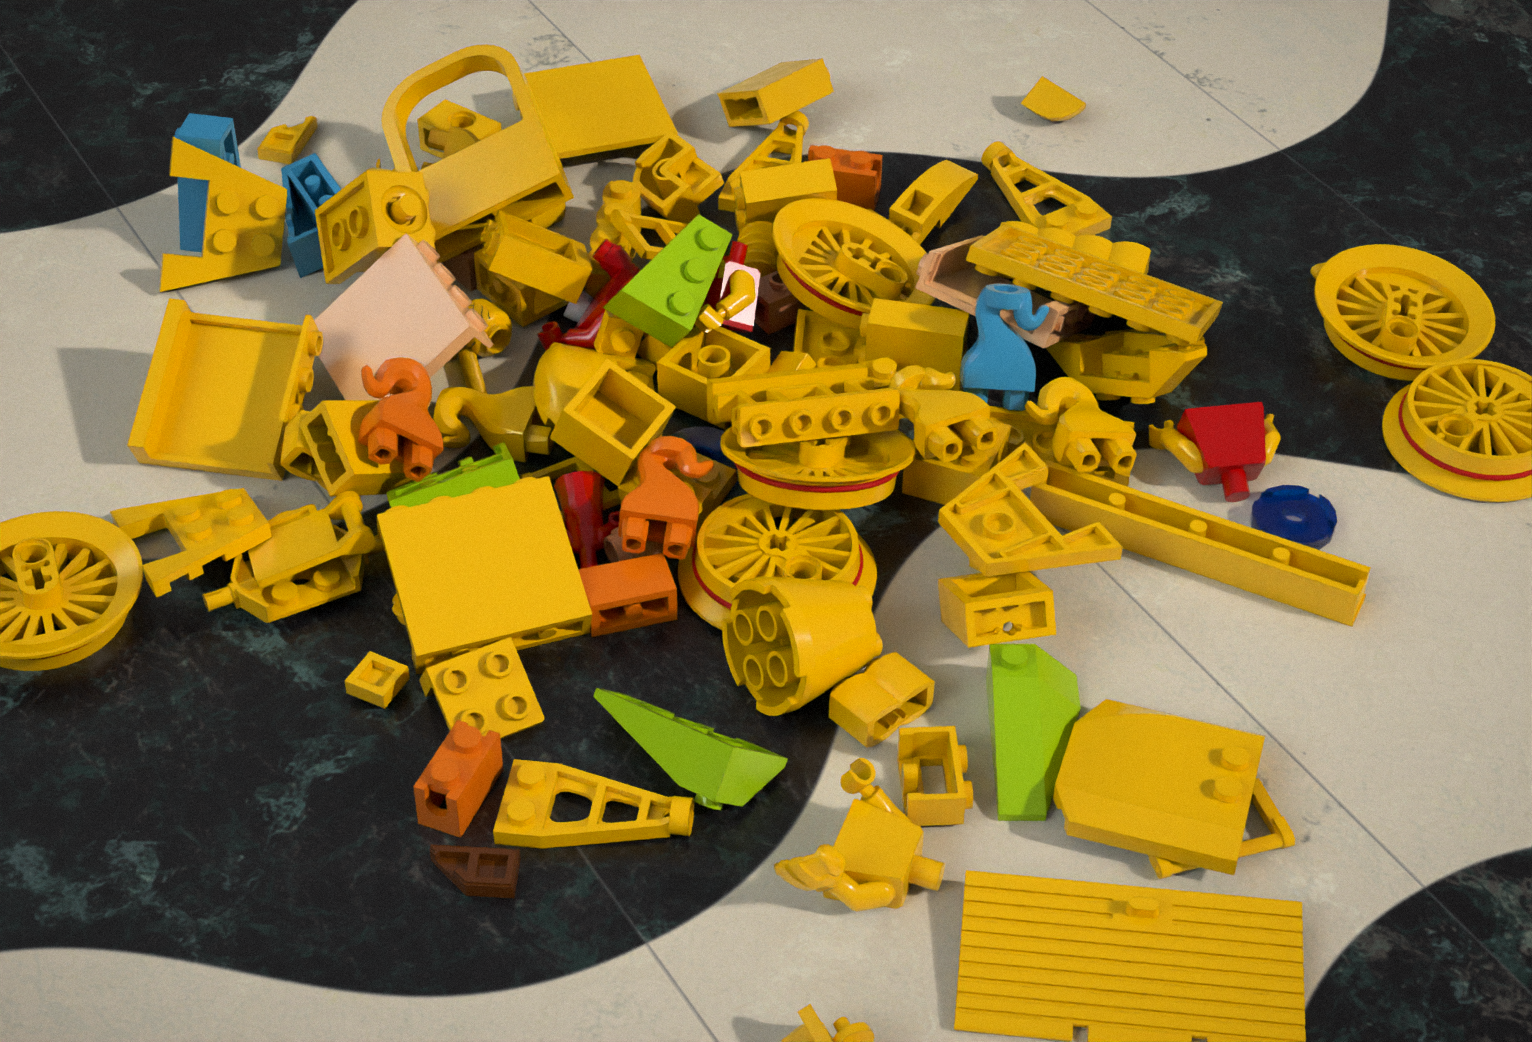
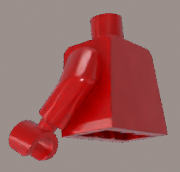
M606 238L596 249L592 258L598 261L599 265L611 279L595 294L574 329H569L567 333H562L558 323L555 321L548 322L542 326L543 332L538 333L537 336L545 350H548L554 342L596 350L594 342L606 310L603 307L641 271L632 263V258L621 245L612 243Z

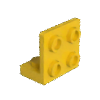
M484 248L474 252L477 290L522 327L568 305L569 301L488 270L486 255L483 254Z
M511 637L427 667L419 679L425 697L435 694L449 730L452 729L457 720L468 723V726L479 729L482 736H486L488 731L491 730L500 733V739L541 724L544 720V715Z

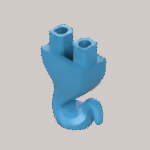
M999 283L986 285L982 289L975 306L978 337L974 345L964 355L960 366L959 377L963 392L977 395L987 403L989 389L1003 390L1002 406L1008 410H1025L1029 392H1034L1036 367L1027 343L1002 319L1000 311L1002 309L1013 310L1016 323L1024 330L1032 331L1041 326L1049 312V307L1042 305L1033 315L1032 296L1029 289L1017 285Z

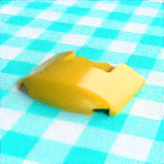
M554 342L541 356L534 374L533 394L537 410L545 425H556L562 410L607 358L653 391H655L653 383L655 366L649 360L604 354L593 349Z

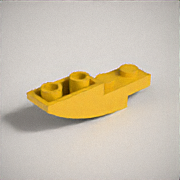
M948 160L937 163L920 175L889 208L888 220L904 230L920 245L934 226L940 228L976 183L978 174Z

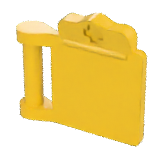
M344 491L339 493L325 508L318 511L314 504H308L295 510L281 512L268 520L272 538L247 550L258 586L265 587L341 555H360L370 552L375 547L376 540L373 531L364 524L361 515L363 505L360 496L354 491ZM331 520H345L348 532L339 541Z

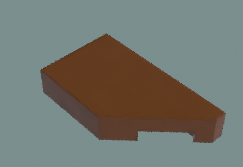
M430 845L431 861L465 896L515 897L521 861L520 849Z

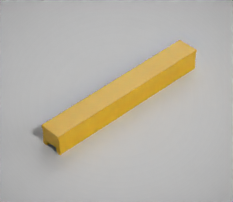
M1049 460L1045 463L1048 468L1047 480L1031 486L1030 501L1052 525L1074 531L1099 521L1123 547L1122 549L1353 627L1365 601L1366 594L1364 593L1371 567L1085 472H1077L1076 469Z

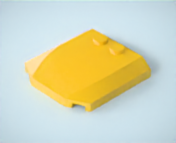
M1105 699L1074 723L1056 779L1053 799L1057 809H1061L1064 815L1066 835L1234 875L1265 735Z

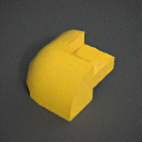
M671 130L645 150L635 161L636 169L633 175V182L639 184L641 198L648 206L667 220L682 223L691 222L698 214L700 215L697 206L724 184L721 173L698 158L694 146Z

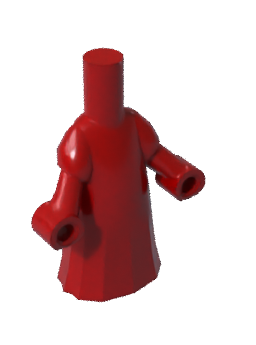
M577 471L564 474L556 480L554 485L562 508L569 542L573 553L578 554L580 557L581 569L598 566L596 553L604 548V538L611 535L613 529L619 527L620 511L610 513L609 522L603 525V489L605 478L600 473L594 471Z

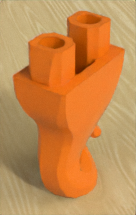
M404 357L385 360L376 371L375 376H373L372 369L365 365L361 369L364 389L370 396L382 399L362 420L358 442L368 447L370 460L381 465L389 464L396 460L404 464L403 471L406 477L419 482L432 471L434 459L444 451L441 432L428 412V406L432 399V385L428 372L421 363Z
M674 436L658 437L652 440L640 453L637 466L639 484L633 491L624 496L620 508L618 536L621 537L622 550L624 552L639 554L645 551L646 542L652 541L664 543L663 554L668 558L683 560L689 548L694 547L699 503L694 492L669 470L679 469L687 477L701 478L713 470L714 463L710 460L698 462L695 448L683 438Z

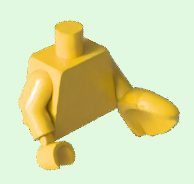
M858 758L850 764V770L841 776L840 783L845 792L849 794L860 793L862 797L860 800L854 798L834 845L823 844L813 854L804 857H794L790 860H781L774 864V870L784 881L798 889L823 891V897L840 900L851 910L859 912L882 907L894 909L902 907L911 884L938 891L944 875L945 863L922 856L923 829L914 824L899 810L878 785L874 787L871 785L876 777L874 766L867 759Z

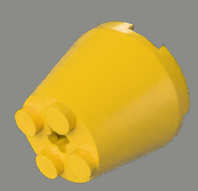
M757 577L739 582L729 592L733 599L730 618L722 620V636L727 662L737 686L743 684L747 686L750 693L757 700L756 709L763 714L777 716L801 708L833 688L840 681L865 668L874 657L879 656L882 652V640L876 632L875 620L871 610L872 596L865 586L856 587L850 582L841 580Z

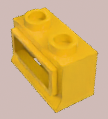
M955 726L899 728L897 763L904 814L918 826L964 824L965 809L973 808V788L971 780L963 781L962 773H967L968 767L967 749L965 744L958 745ZM942 766L946 793L924 794L921 767Z

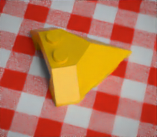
M1153 328L1149 332L1137 329L1105 331V335L1101 336L1074 334L1046 347L1067 376L1084 384L1092 393H1096V399L1117 400L1121 396L1131 397V403L1135 404L1154 403L1155 397L1172 392L1207 356V346L1203 336L1197 344L1189 342V345L1182 346L1168 341L1165 338L1166 333Z

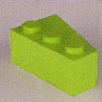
M698 214L603 308L672 348L692 330L733 234Z
M505 442L493 446L495 452L493 456L473 462L472 457H467L458 461V468L438 475L437 472H432L419 482L411 481L386 493L391 508L399 505L412 507L428 503L439 496L457 497L470 494L475 489L484 486L497 488L511 485L520 478L513 458Z

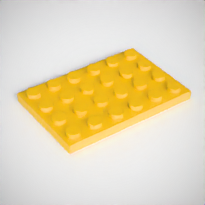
M1003 224L970 245L966 261L976 264L975 269L983 274L998 276V273L1013 277L1012 282L1017 286L1029 290H1035L1036 286L1051 291L1050 296L1057 301L1073 304L1074 300L1089 305L1088 310L1096 315L1111 318L1112 314L1128 319L1126 324L1134 329L1149 332L1153 328L1166 333L1165 338L1168 341L1182 346L1189 345V342L1197 344L1218 317L1223 304L1222 301L1008 224Z

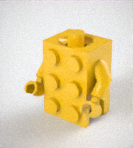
M375 167L369 168L315 209L326 284H341L356 272H365L405 233L416 242L420 243L422 240H425L435 248V229L431 224L428 208L429 191L425 187L423 173L397 172Z

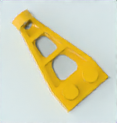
M795 111L781 118L777 128L732 172L718 197L719 210L735 212V209H737L734 188L740 187L741 171L802 162L803 137L809 127L808 118L802 112ZM787 124L795 125L797 131L790 129ZM773 151L791 154L790 161L770 158L768 156Z
M996 141L990 144L983 152L982 164L991 171L993 179L1021 222L1030 224L1037 229H1062L1075 236L1096 235L1111 228L1112 216L1090 197L1016 157L1013 151L1003 142ZM1027 180L1037 187L1021 193L1014 184ZM1054 198L1067 206L1043 216L1039 214L1034 204Z
M514 759L493 830L495 844L544 849L670 837L671 834L690 836L694 820V798L681 796L666 797L559 763ZM560 792L575 793L592 801L590 814L583 820L554 822L550 819L555 797ZM609 801H617L639 808L635 821L615 823L602 821L606 803Z

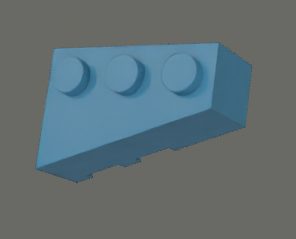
M189 113L182 126L176 129L175 138L241 168L233 118ZM178 177L180 250L202 253L208 180Z
M316 153L281 168L283 187L287 189V213H285L289 235L287 236V243L300 278L323 268L315 209L341 190Z

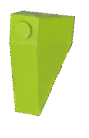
M990 644L986 690L998 821H1046L1074 723L1080 716L1081 707L1077 675L1036 644Z
M596 688L593 697L679 786L696 793L694 801L703 806L716 810H721L723 803L744 806L785 768L788 758L743 739H733L713 732L714 728L704 724L675 717L673 712L629 695Z

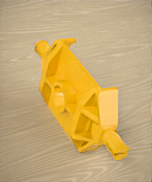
M332 524L339 541L347 531ZM375 535V547L368 553L341 555L265 587L258 586L251 561L244 562L241 553L234 559L230 577L231 583H228L227 587L202 594L208 612H211V610L234 603L236 609L242 608L265 623H270L356 593L362 589L365 564L369 563L368 556L385 551L383 542L379 540L378 535ZM298 579L310 580L302 585L293 583V581Z

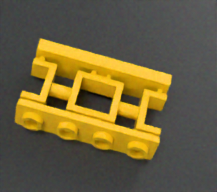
M862 363L707 379V419L712 424L732 422V433L737 435V442L743 448L894 431L899 428L900 392L895 388L874 390V379L868 378V367Z

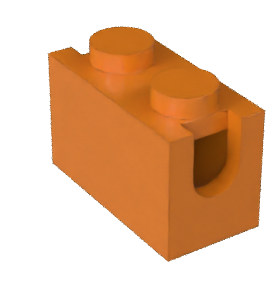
M810 145L808 161L828 158L831 160L837 187V200L864 209L870 208L873 211L875 210L881 192L883 155L871 154L861 150L836 149L827 145Z
M663 553L578 569L592 612L590 628L592 637L678 620L677 588Z
M460 720L456 721L413 786L418 824L459 838L462 837L504 771L500 733L489 730L486 736H482L480 730L476 727L468 726V723ZM446 798L447 809L439 808Z

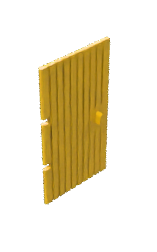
M966 870L954 1030L1072 1042L1073 1027L1088 1028L1087 1042H1192V1038L1205 1039L1206 1042H1306L1302 902Z

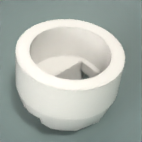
M582 291L577 304L568 303L564 316L579 322L593 297Z

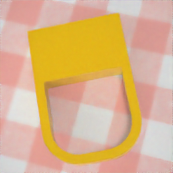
M485 44L474 45L455 51L409 75L397 85L388 97L382 111V128L396 171L423 173L425 187L429 191L428 208L430 220L435 229L434 249L440 256L436 260L437 263H442L483 243L480 241L483 228L489 219L494 221L498 210L528 221L574 198L530 85L513 55L504 48ZM495 71L508 77L523 119L418 171L406 138V123L414 107L432 92L475 72Z

